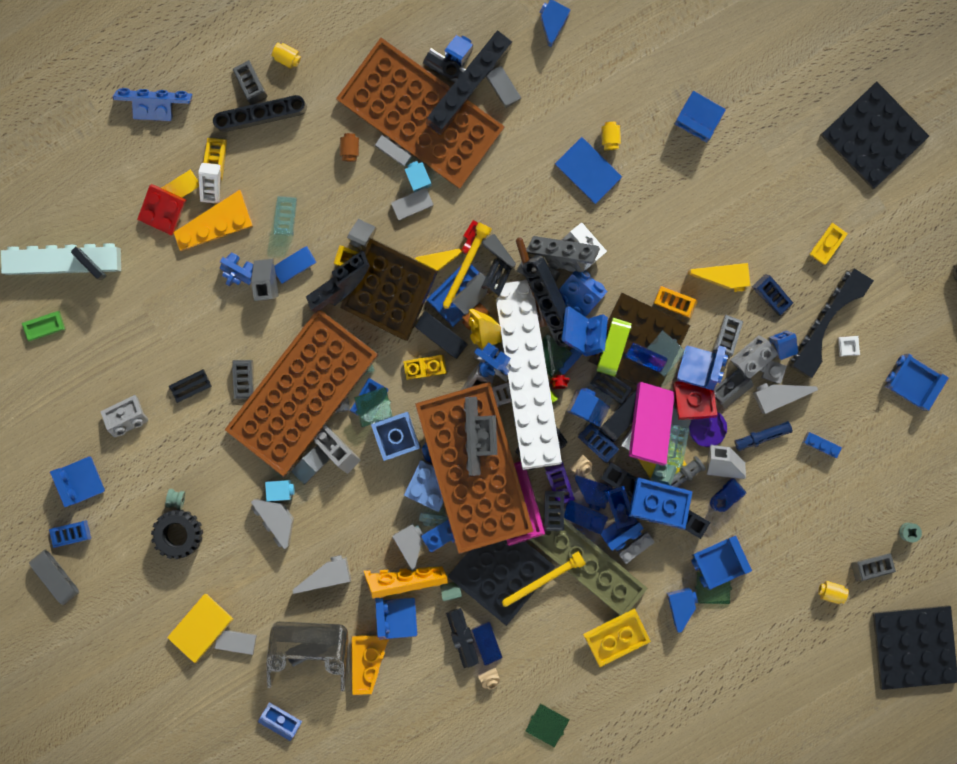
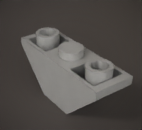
M262 499L251 501L253 512L257 516L260 515L264 520L262 524L268 532L272 531L275 536L273 538L275 543L279 547L287 548L290 545L294 518L286 506L280 502Z

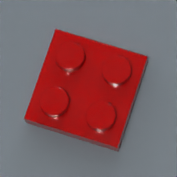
M151 184L147 190L137 220L172 236L187 200Z
M682 381L674 382L678 420L717 417L713 390Z

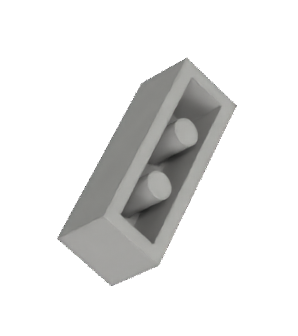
M381 136L375 144L379 150L404 167L412 158L410 152L402 150L399 144L396 142L392 143L391 139L387 136Z
M645 532L618 554L627 564L652 545L654 540L648 532Z

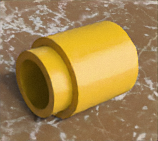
M277 43L271 54L275 61L290 69L294 66L297 67L301 60L300 52L284 43Z
M605 122V125L601 126L604 150L619 149L621 133L620 125H616V122Z
M825 581L819 586L818 594L822 600L836 604H845L848 598L849 591L843 585Z

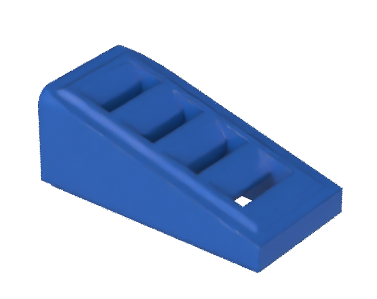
M87 520L49 529L53 548L91 539ZM77 526H80L82 537L80 538L78 535ZM70 528H73L75 539H72ZM64 529H66V533H67V537H68V540H67V541H65V538H64V534H63V530H64ZM56 531H59L61 542L59 543L57 542Z

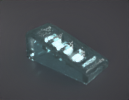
M278 196L273 231L275 235L294 236L297 198ZM282 202L292 203V207L281 206ZM281 210H291V214L281 213ZM280 217L290 218V221H280ZM280 224L289 225V229L279 228Z
M671 424L667 464L674 465L677 468L683 465L689 428ZM673 432L680 433V434H684V435H683V437L675 436V435H673ZM672 440L679 441L682 443L681 445L672 443ZM670 448L678 449L680 452L671 451ZM669 456L678 457V459L669 458Z

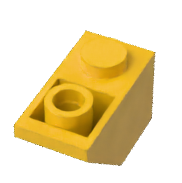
M475 309L469 310L470 318L468 321L472 331L470 337L474 344H477L483 350L488 342L494 345L502 341L501 326L492 317Z

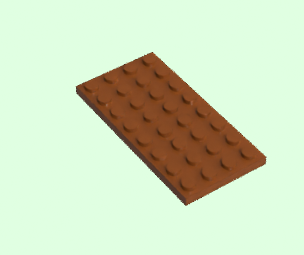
M382 37L336 98L342 105L399 144L403 149L410 152L411 155L458 189H461L505 128V126L467 100L454 120L440 136L426 125V119L451 87Z
M320 310L312 315L225 428V431L283 477H286L379 354Z
M487 382L415 403L458 553L534 532L491 383ZM465 397H477L478 416L496 415L498 455L480 456L481 474L476 476H469L466 467L468 452L466 451Z

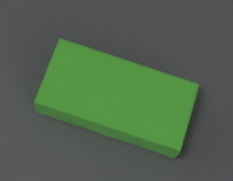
M60 311L22 323L27 341L65 330Z

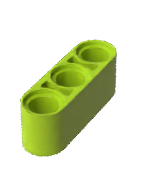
M612 318L606 336L605 351L601 352L596 371L615 377L630 332L631 323Z

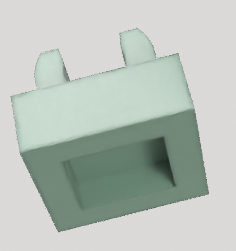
M656 464L651 480L671 486L677 469L674 465L666 464L663 466Z

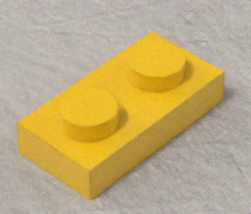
M831 223L809 255L821 264L826 265L848 233L834 223Z

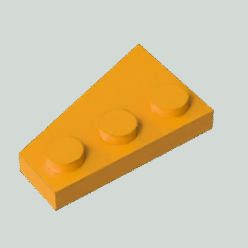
M378 635L351 636L352 695L372 694L389 639L379 640Z

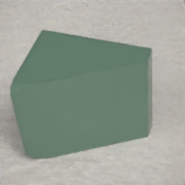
M454 582L442 584L440 587L443 601L462 596L461 588Z

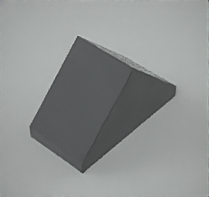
M317 445L301 459L291 472L305 485L330 458Z

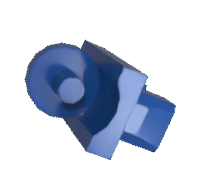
M232 252L226 258L222 257L220 261V269L224 271L222 276L227 278L226 285L231 286L233 282L240 285L241 281L250 285L253 264L246 261L243 268L238 266L237 263L240 257Z
M489 342L483 350L477 348L474 352L485 360V362L479 363L480 374L483 377L493 376L495 374L494 368L507 375L510 370L506 366L511 358L500 351L494 359L499 349Z

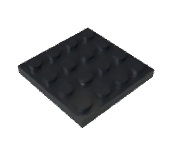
M877 81L820 134L872 189H875L929 137L923 128Z
M507 540L468 551L447 577L507 626L536 590L507 607L503 606L502 601L553 571L555 566L526 541L509 546Z
M950 605L873 612L881 690L957 683V661Z

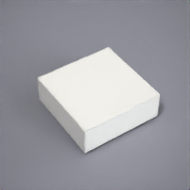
M858 336L838 338L839 357L860 355Z

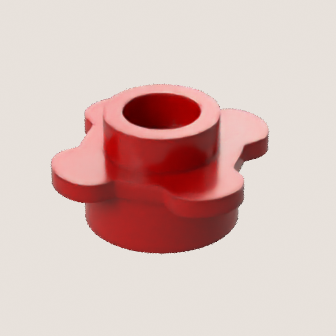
M555 375L554 378H551L550 383L554 389L568 388L570 378H566L565 375Z

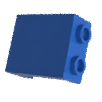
M910 353L904 354V356L901 355L896 362V369L887 376L885 387L920 409L929 411L949 377L935 372L914 359Z
M732 536L692 554L693 559H691L695 570L699 569L702 575L699 577L700 582L708 590L752 571L736 536Z

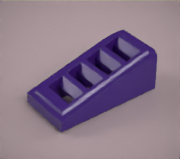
M563 462L562 464L544 467L552 491L569 492L568 495L564 496V504L574 501L575 498ZM564 477L563 480L553 483V480ZM565 484H566V486H567V487H564V488H561V489H558V490L555 489L556 487H559V486H562V485H565ZM554 497L555 501H560V497Z

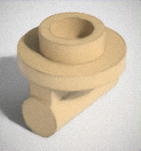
M582 454L570 469L577 476L584 477L591 473L592 462Z
M496 668L478 675L483 688L494 689L500 683V677Z

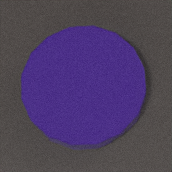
M718 412L716 418L691 419L689 425V435L692 440L703 447L720 444L727 433V422L723 415Z

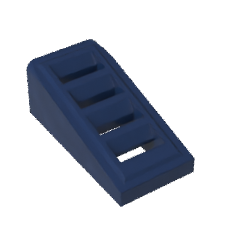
M763 275L752 286L756 293L778 316H781L793 304L792 300L771 275ZM773 288L774 290L769 295H767V293ZM777 294L780 295V296L777 297L774 301H772V299H773ZM784 299L785 302L778 308L776 305Z
M591 423L578 436L605 463L619 450ZM593 430L595 433L586 440L585 437ZM597 435L600 437L594 445L590 444ZM604 440L606 444L598 451L596 448ZM610 446L612 449L604 456L602 453Z

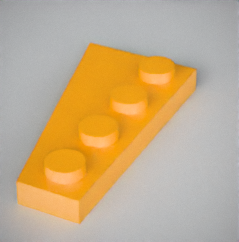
M238 190L176 230L174 235L179 250L183 251L253 227L241 190Z
M442 566L417 568L416 571L407 570L406 568L399 569V572L388 573V570H380V573L371 574V571H364V578L372 599L448 583L447 575Z

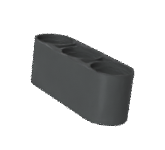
M43 550L29 561L31 568L60 604L65 605L79 594L76 585L47 550Z

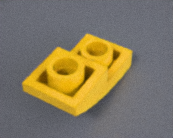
M190 169L161 188L182 198L197 189L199 181Z
M444 355L403 361L406 380L447 373Z

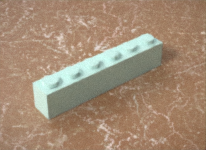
M107 243L103 244V247H96L95 244H84V248H80L103 272L121 271V248L115 247V244ZM48 245L46 249H38V246H26V250H19V247H7V250H1V273L5 275L85 273L89 271L71 253V250L75 246L77 247V245H65V248L57 249L56 245Z

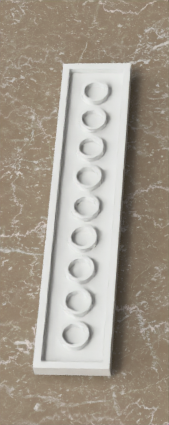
M527 280L505 283L500 296L496 298L504 354L511 358L506 368L510 370L508 380L522 469L562 464L535 299Z

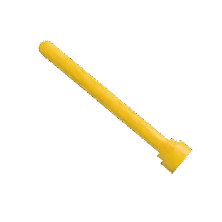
M478 222L475 228L477 235L443 302L445 309L450 307L452 299L455 297L483 238H486L487 235L489 236L492 228Z
M579 551L572 554V557L569 558L570 561L505 598L502 601L503 606L511 605L573 567H583L586 565Z

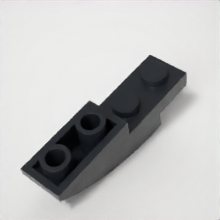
M360 251L333 270V278L306 296L312 312L317 313L330 303L336 306L358 286L370 266L363 251Z

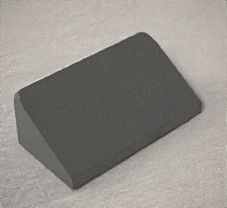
M502 66L492 70L486 76V79L505 108L521 99Z
M738 368L714 388L715 398L725 409L751 389L754 384Z

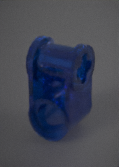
M732 478L711 497L710 507L714 511L725 512L734 503L743 498L747 492L735 478ZM718 499L723 500L722 507L716 506L718 505Z

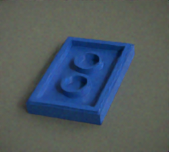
M583 137L555 163V166L594 204L622 178Z
M472 264L455 296L479 273ZM461 266L426 299L452 327L462 319L464 313L453 302L448 309H445L443 302Z
M636 478L628 516L684 530L693 491Z

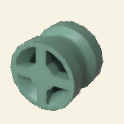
M169 489L165 507H176V509L182 510L185 501V491L175 492L174 489Z
M907 522L899 528V535L904 541L914 543L920 540L922 530L917 524Z

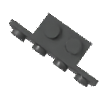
M533 236L526 251L528 254L544 256L548 265L553 269L560 268L570 272H583L586 267L584 263L593 264L600 248L597 245Z
M465 397L466 451L468 452L466 467L469 476H476L481 474L480 456L498 455L496 415L478 416L477 397Z

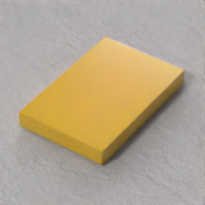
M204 594L167 638L191 661L197 663L234 619L208 594Z
M635 608L583 634L599 667L651 642Z

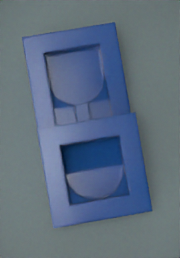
M306 246L276 264L275 273L281 284L317 262Z

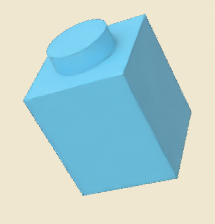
M416 161L407 165L408 168L405 169L414 193L432 186L423 162L418 163Z
M291 480L265 482L266 501L290 500L292 495H295L294 484H291Z

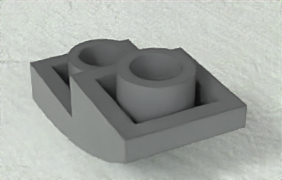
M481 272L466 284V287L452 299V302L465 315L487 294L488 289L481 288L486 278Z

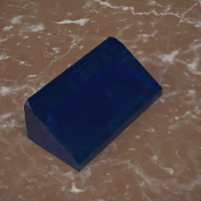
M636 343L631 344L626 355L627 358L658 372L663 370L668 360L666 357Z
M490 621L473 627L472 632L484 665H489L503 658Z

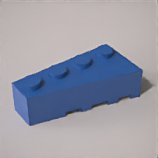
M583 388L575 391L566 411L601 427L610 406L596 397V392Z

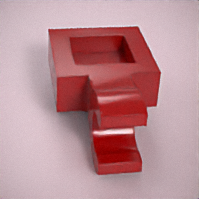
M472 220L463 235L467 239L461 249L465 255H467L477 235L475 228L478 222Z

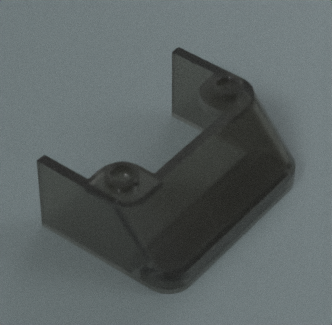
M281 621L274 623L270 630L266 661L267 688L272 687L276 672L282 671L285 668L286 659L325 661V669L329 673L341 675V691L345 692L349 675L347 628L340 624Z

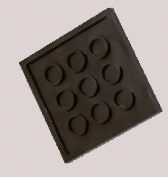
M370 238L364 251L370 265L368 271L358 286L344 298L340 308L404 341H408L438 274V270Z
M621 292L608 319L606 332L607 336L612 318L631 323L630 332L616 375L636 385L643 382L661 388L691 325ZM601 353L591 355L588 362L598 365Z

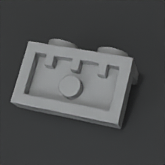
M758 335L731 358L730 361L734 366L741 369L746 377L751 378L775 358L778 353L767 339Z
M136 395L101 411L106 429L113 437L122 436L127 431L141 427L144 423L148 422V418L143 413Z

